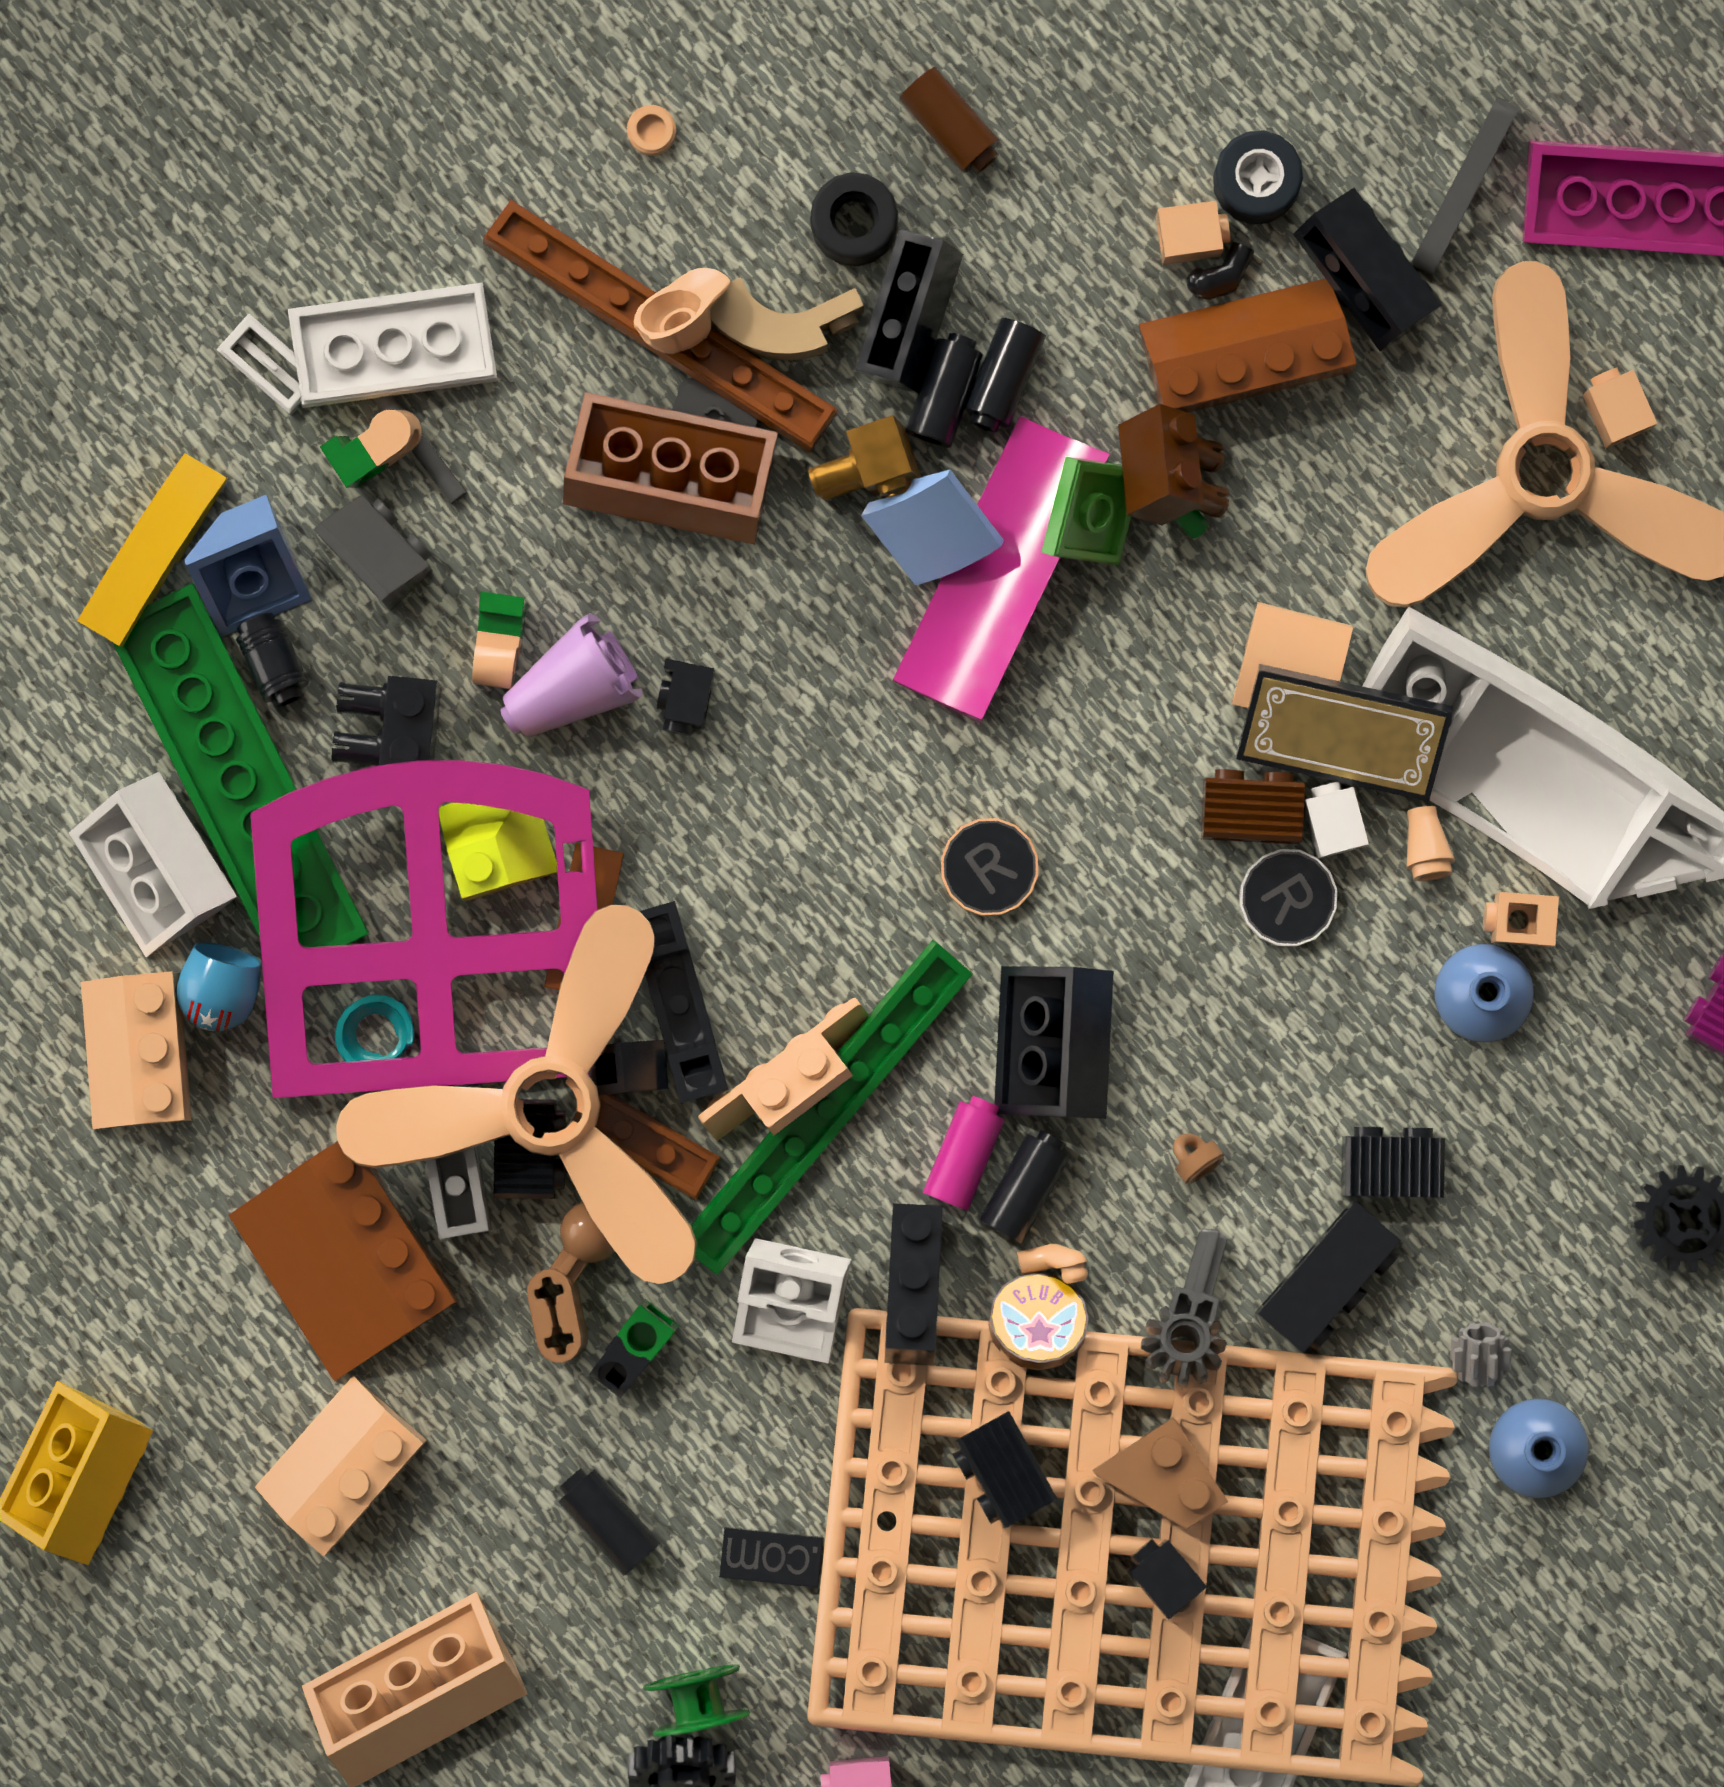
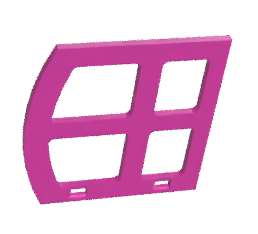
M419 760L372 766L332 776L289 792L251 812L273 1098L394 1090L425 1086L508 1081L514 1070L530 1059L546 1056L547 1047L474 1053L460 1052L456 1047L451 983L456 976L542 969H559L565 974L584 924L598 910L589 789L548 774L504 764L466 760ZM444 802H455L512 810L548 820L554 825L561 924L557 929L454 937L448 932L439 822V807ZM389 806L400 807L404 814L412 936L408 940L323 947H304L301 945L298 938L292 841L329 823L360 813ZM580 841L582 872H565L563 843ZM409 979L415 983L421 1051L417 1056L315 1064L309 1060L303 991L305 988L316 985ZM558 1074L556 1078L567 1076L563 1074Z

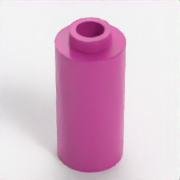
M973 1095L969 1104L959 1101L922 1193L963 1210H969L1005 1119L996 1116L1000 1106Z

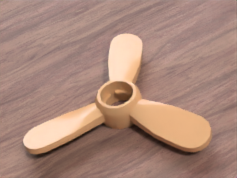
M1522 261L1505 269L1495 281L1492 306L1499 364L1517 431L1502 446L1496 462L1495 478L1432 506L1377 544L1369 554L1365 572L1368 586L1375 597L1389 606L1402 608L1422 603L1473 566L1521 515L1534 520H1556L1573 511L1579 513L1630 551L1662 567L1696 580L1709 581L1724 576L1723 511L1667 486L1595 467V458L1587 441L1575 429L1565 425L1570 369L1569 321L1565 289L1560 277L1549 266L1537 261ZM1532 443L1534 447L1544 444L1551 445L1563 452L1567 451L1571 455V480L1565 488L1568 496L1561 499L1557 495L1543 497L1521 487L1519 467L1521 459L1526 453V450L1523 448L1524 445Z
M609 905L593 913L582 928L560 985L546 1056L530 1059L514 1070L503 1089L425 1086L367 1093L351 1100L340 1112L336 1125L337 1140L344 1155L357 1165L381 1168L442 1158L511 1135L516 1143L532 1153L560 1156L590 1217L632 1273L646 1282L657 1284L674 1281L685 1274L694 1262L697 1241L692 1227L651 1175L596 1128L600 1101L597 1087L588 1075L625 1018L642 982L654 949L655 936L650 922L640 911L625 905ZM558 1074L566 1075L567 1080L565 1083L575 1094L577 1111L582 1113V1118L579 1123L572 1121L561 1131L544 1133L542 1139L533 1136L535 1128L527 1121L523 1112V1100L518 1099L519 1093L522 1089L528 1091L535 1083L544 1079H556Z

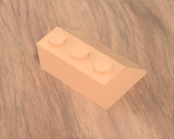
M173 971L147 973L81 982L93 1129L192 1121L183 1013L179 1008L176 998V988L180 973Z
M353 1375L255 1488L284 1522L324 1557L335 1547L428 1440Z

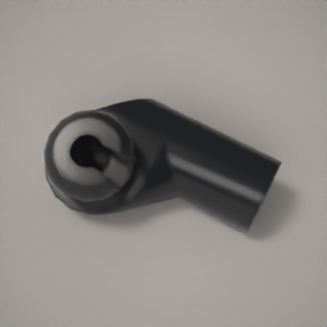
M1232 242L1222 265L1205 270L1198 267L1189 273L1187 277L1189 291L1197 294L1199 298L1207 300L1232 294L1238 289L1254 251L1243 244Z

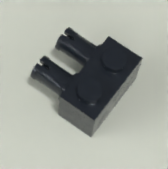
M388 676L387 683L385 682L383 687L340 682L338 695L340 697L354 698V700L337 699V714L349 713L380 716V720L383 722V729L379 732L378 736L335 731L333 744L336 746H347L349 749L332 748V763L344 762L378 766L419 760H434L442 685L437 680Z

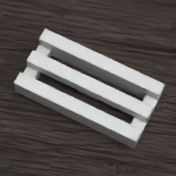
M248 314L216 350L288 414L292 415L301 404L299 383L244 335L251 328L296 368L294 352L251 314ZM237 343L241 345L290 388L294 394L288 400L231 349Z

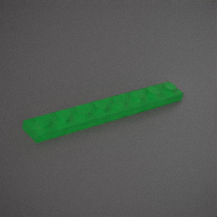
M934 940L928 944L836 1053L853 1076L777 1134L773 1135L769 1132L691 1224L697 1241L695 1258L718 1276L972 976L973 973Z

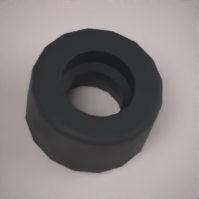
M850 172L833 177L819 189L812 202L810 225L815 243L826 257L841 265L861 266L875 262L888 252L896 238L898 209L893 194L883 182L869 174ZM851 201L867 205L872 211L874 218L870 231L858 238L845 236L838 230L835 223V216L839 208Z

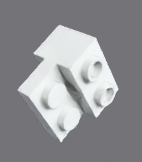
M755 1238L745 1258L732 1343L828 1364L832 1355L839 1313L843 1305L851 1259Z

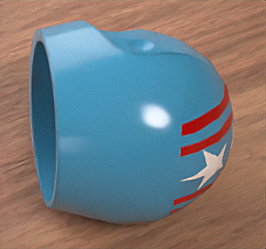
M210 942L196 943L182 968L177 983L176 998L180 1010L191 1023L205 1030L219 1032L238 1027L246 1021L254 1007L260 987L261 961L245 951L230 946Z

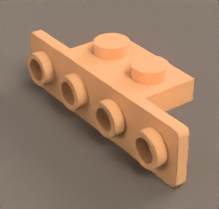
M856 998L835 1006L827 1013L825 1019L813 1029L794 1037L787 1044L785 1050L768 1063L758 1065L752 1069L747 1075L746 1080L730 1092L714 1098L708 1104L707 1109L698 1116V1119L716 1141L720 1140L755 1112L773 1135L777 1134L853 1076L835 1051L845 1044L867 1018V1012Z

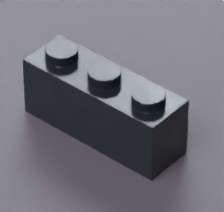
M1352 188L1315 212L1293 233L1302 248L1380 352L1418 327L1442 306L1433 294L1429 284L1420 277L1406 258L1401 246L1391 238L1375 216L1372 207L1363 200L1355 188Z
M902 229L899 230L855 368L856 371L875 382L918 394L937 340L963 253L944 240Z
M1351 1201L1255 1313L1299 1352L1304 1353L1308 1347L1317 1351L1335 1330L1329 1325L1332 1319L1341 1309L1349 1314L1366 1295L1367 1291L1361 1286L1372 1273L1375 1272L1382 1276L1396 1261L1400 1254L1394 1248L1401 1240L1358 1202Z
M893 1203L884 1363L934 1366L943 1206Z

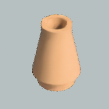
M1422 806L1408 810L1406 869L1412 871L1414 881H1431L1450 876L1452 874L1451 864L1455 862V858L1438 819L1436 807Z

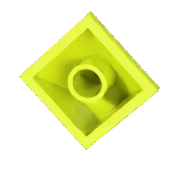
M453 802L439 807V819L447 852L461 897L466 902L558 873L556 857L544 819L512 810L476 804Z

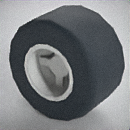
M1265 130L1245 132L1232 139L1221 151L1213 174L1214 194L1222 209L1235 220L1251 225L1270 223L1284 216L1295 203L1303 181L1302 161L1294 146L1281 135Z

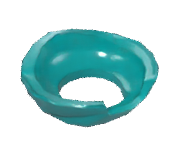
M371 994L358 999L345 1008L337 1022L335 1031L337 1051L345 1062L400 1058L414 1042V1027L411 1015L403 1003L386 995ZM368 1015H383L394 1025L399 1042L395 1049L386 1056L368 1052L358 1043L356 1036L357 1026Z

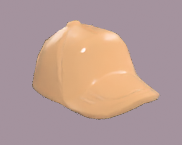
M697 268L691 270L641 304L635 314L634 327L645 343L660 352L673 354L690 349L707 338L711 330L710 308L730 287L731 281L726 275L715 269Z

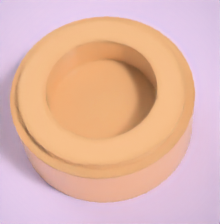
M646 105L637 109L631 115L627 124V134L631 145L638 152L644 155L655 156L666 152L672 146L676 137V125L672 115L666 109L657 105Z

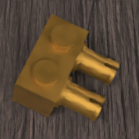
M893 415L846 431L852 448L849 449V455L808 469L815 493L818 497L822 496L824 501L864 487L867 492L870 491L875 496L880 495L887 498L906 493L911 481L921 477L907 433L905 432V427Z

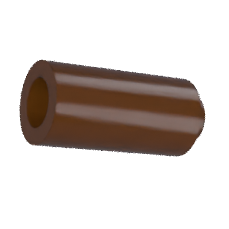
M936 67L929 69L917 78L900 96L899 100L963 173L973 169L979 174L999 156L995 148L1000 140Z

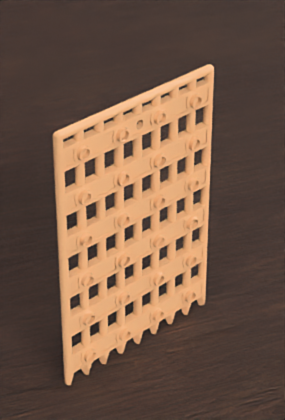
M854 1308L848 1313L807 1713L810 1724L818 1727L1417 1787L1423 1782V1773L1419 1768L1392 1755V1745L1423 1736L1428 1730V1724L1424 1718L1396 1705L1397 1693L1427 1686L1433 1679L1429 1668L1401 1655V1643L1431 1636L1437 1629V1624L1433 1618L1405 1605L1406 1593L1436 1586L1442 1578L1438 1568L1409 1555L1410 1543L1440 1536L1446 1529L1442 1518L1414 1505V1494L1445 1486L1450 1480V1475L1446 1468L1419 1456L1418 1449L1421 1443L1444 1438L1453 1433L1455 1427L1451 1419L1423 1406L1422 1403L1423 1394L1453 1387L1458 1382L1457 1372L1448 1367L1226 1345L1225 1351L1217 1354L1222 1360L1221 1367L1218 1371L1207 1369L1208 1379L1203 1384L1197 1382L1190 1375L1187 1387L1180 1388L1178 1376L1174 1375L1173 1390L1125 1385L1128 1355L1148 1357L1151 1354L1141 1349V1341L1145 1337L1086 1331L1084 1343L1077 1352L1075 1380L1026 1375L1027 1368L1020 1367L1010 1361V1357L1004 1354L1001 1348L1000 1351L992 1342L988 1325L989 1321L937 1316L936 1336L979 1340L976 1370L935 1365L884 1363L887 1311ZM866 1329L881 1330L878 1360L863 1358ZM1171 1340L1173 1348L1178 1352L1191 1353L1196 1350L1194 1342ZM1226 1365L1274 1370L1272 1400L1224 1395ZM1325 1375L1373 1380L1370 1409L1323 1405ZM861 1378L876 1379L873 1409L858 1408ZM925 1385L974 1389L972 1418L964 1419L923 1414ZM1024 1395L1073 1399L1070 1429L1021 1424ZM1123 1405L1171 1409L1170 1419L1174 1417L1215 1482L1217 1464L1265 1469L1263 1499L1224 1495L1228 1503L1188 1529L1179 1526L1161 1514L1159 1539L1111 1534L1114 1504L1147 1506L1097 1477L1093 1469L1142 1438V1436L1120 1434ZM1010 1411L1028 1445L1068 1449L1065 1479L1046 1477L1056 1497L1063 1499L1061 1528L1013 1524L1005 1529L1000 1520L990 1524L977 1500V1497L984 1494V1491L975 1476L966 1480L960 1468L918 1464L920 1434L960 1438ZM1222 1415L1270 1419L1267 1449L1219 1444ZM1321 1425L1368 1429L1366 1459L1318 1454ZM856 1428L871 1429L868 1459L853 1457ZM1316 1474L1364 1479L1361 1509L1314 1504ZM851 1477L866 1479L863 1509L848 1507ZM915 1484L965 1489L962 1519L913 1514ZM882 1512H892L896 1517V1525L890 1531L880 1529L877 1524V1518ZM1213 1514L1261 1519L1258 1549L1210 1544ZM1312 1524L1359 1529L1357 1559L1309 1554ZM846 1527L861 1529L858 1558L843 1557ZM919 1534L959 1538L957 1568L908 1564L910 1535ZM1153 1539L1159 1545L1166 1539L1179 1552L1205 1585L1207 1582L1208 1564L1255 1568L1254 1597L1252 1599L1205 1594L1206 1589H1204L1172 1618L1167 1619L1140 1587L1106 1584L1109 1554L1132 1556L1149 1540ZM1010 1544L1057 1548L1056 1579L1007 1574ZM1307 1574L1355 1579L1352 1609L1305 1604ZM841 1577L856 1578L853 1608L838 1607ZM906 1584L955 1588L952 1618L903 1614ZM1005 1594L1053 1598L1051 1629L1002 1624ZM1104 1604L1152 1608L1150 1639L1101 1634ZM1203 1614L1250 1618L1249 1649L1201 1644ZM1303 1624L1349 1628L1348 1659L1300 1654ZM836 1627L851 1628L848 1658L833 1657ZM901 1634L950 1638L947 1669L898 1664ZM1000 1644L1048 1648L1046 1679L997 1674ZM1099 1654L1147 1658L1145 1689L1097 1684ZM1199 1664L1247 1669L1244 1699L1196 1694ZM1298 1674L1346 1679L1344 1708L1296 1704ZM831 1677L846 1679L843 1709L828 1707ZM896 1684L944 1688L942 1719L893 1714ZM995 1694L1044 1699L1041 1729L992 1724ZM1095 1704L1143 1709L1141 1738L1092 1734ZM1194 1714L1242 1719L1240 1749L1192 1744ZM1294 1724L1342 1729L1339 1759L1291 1754Z

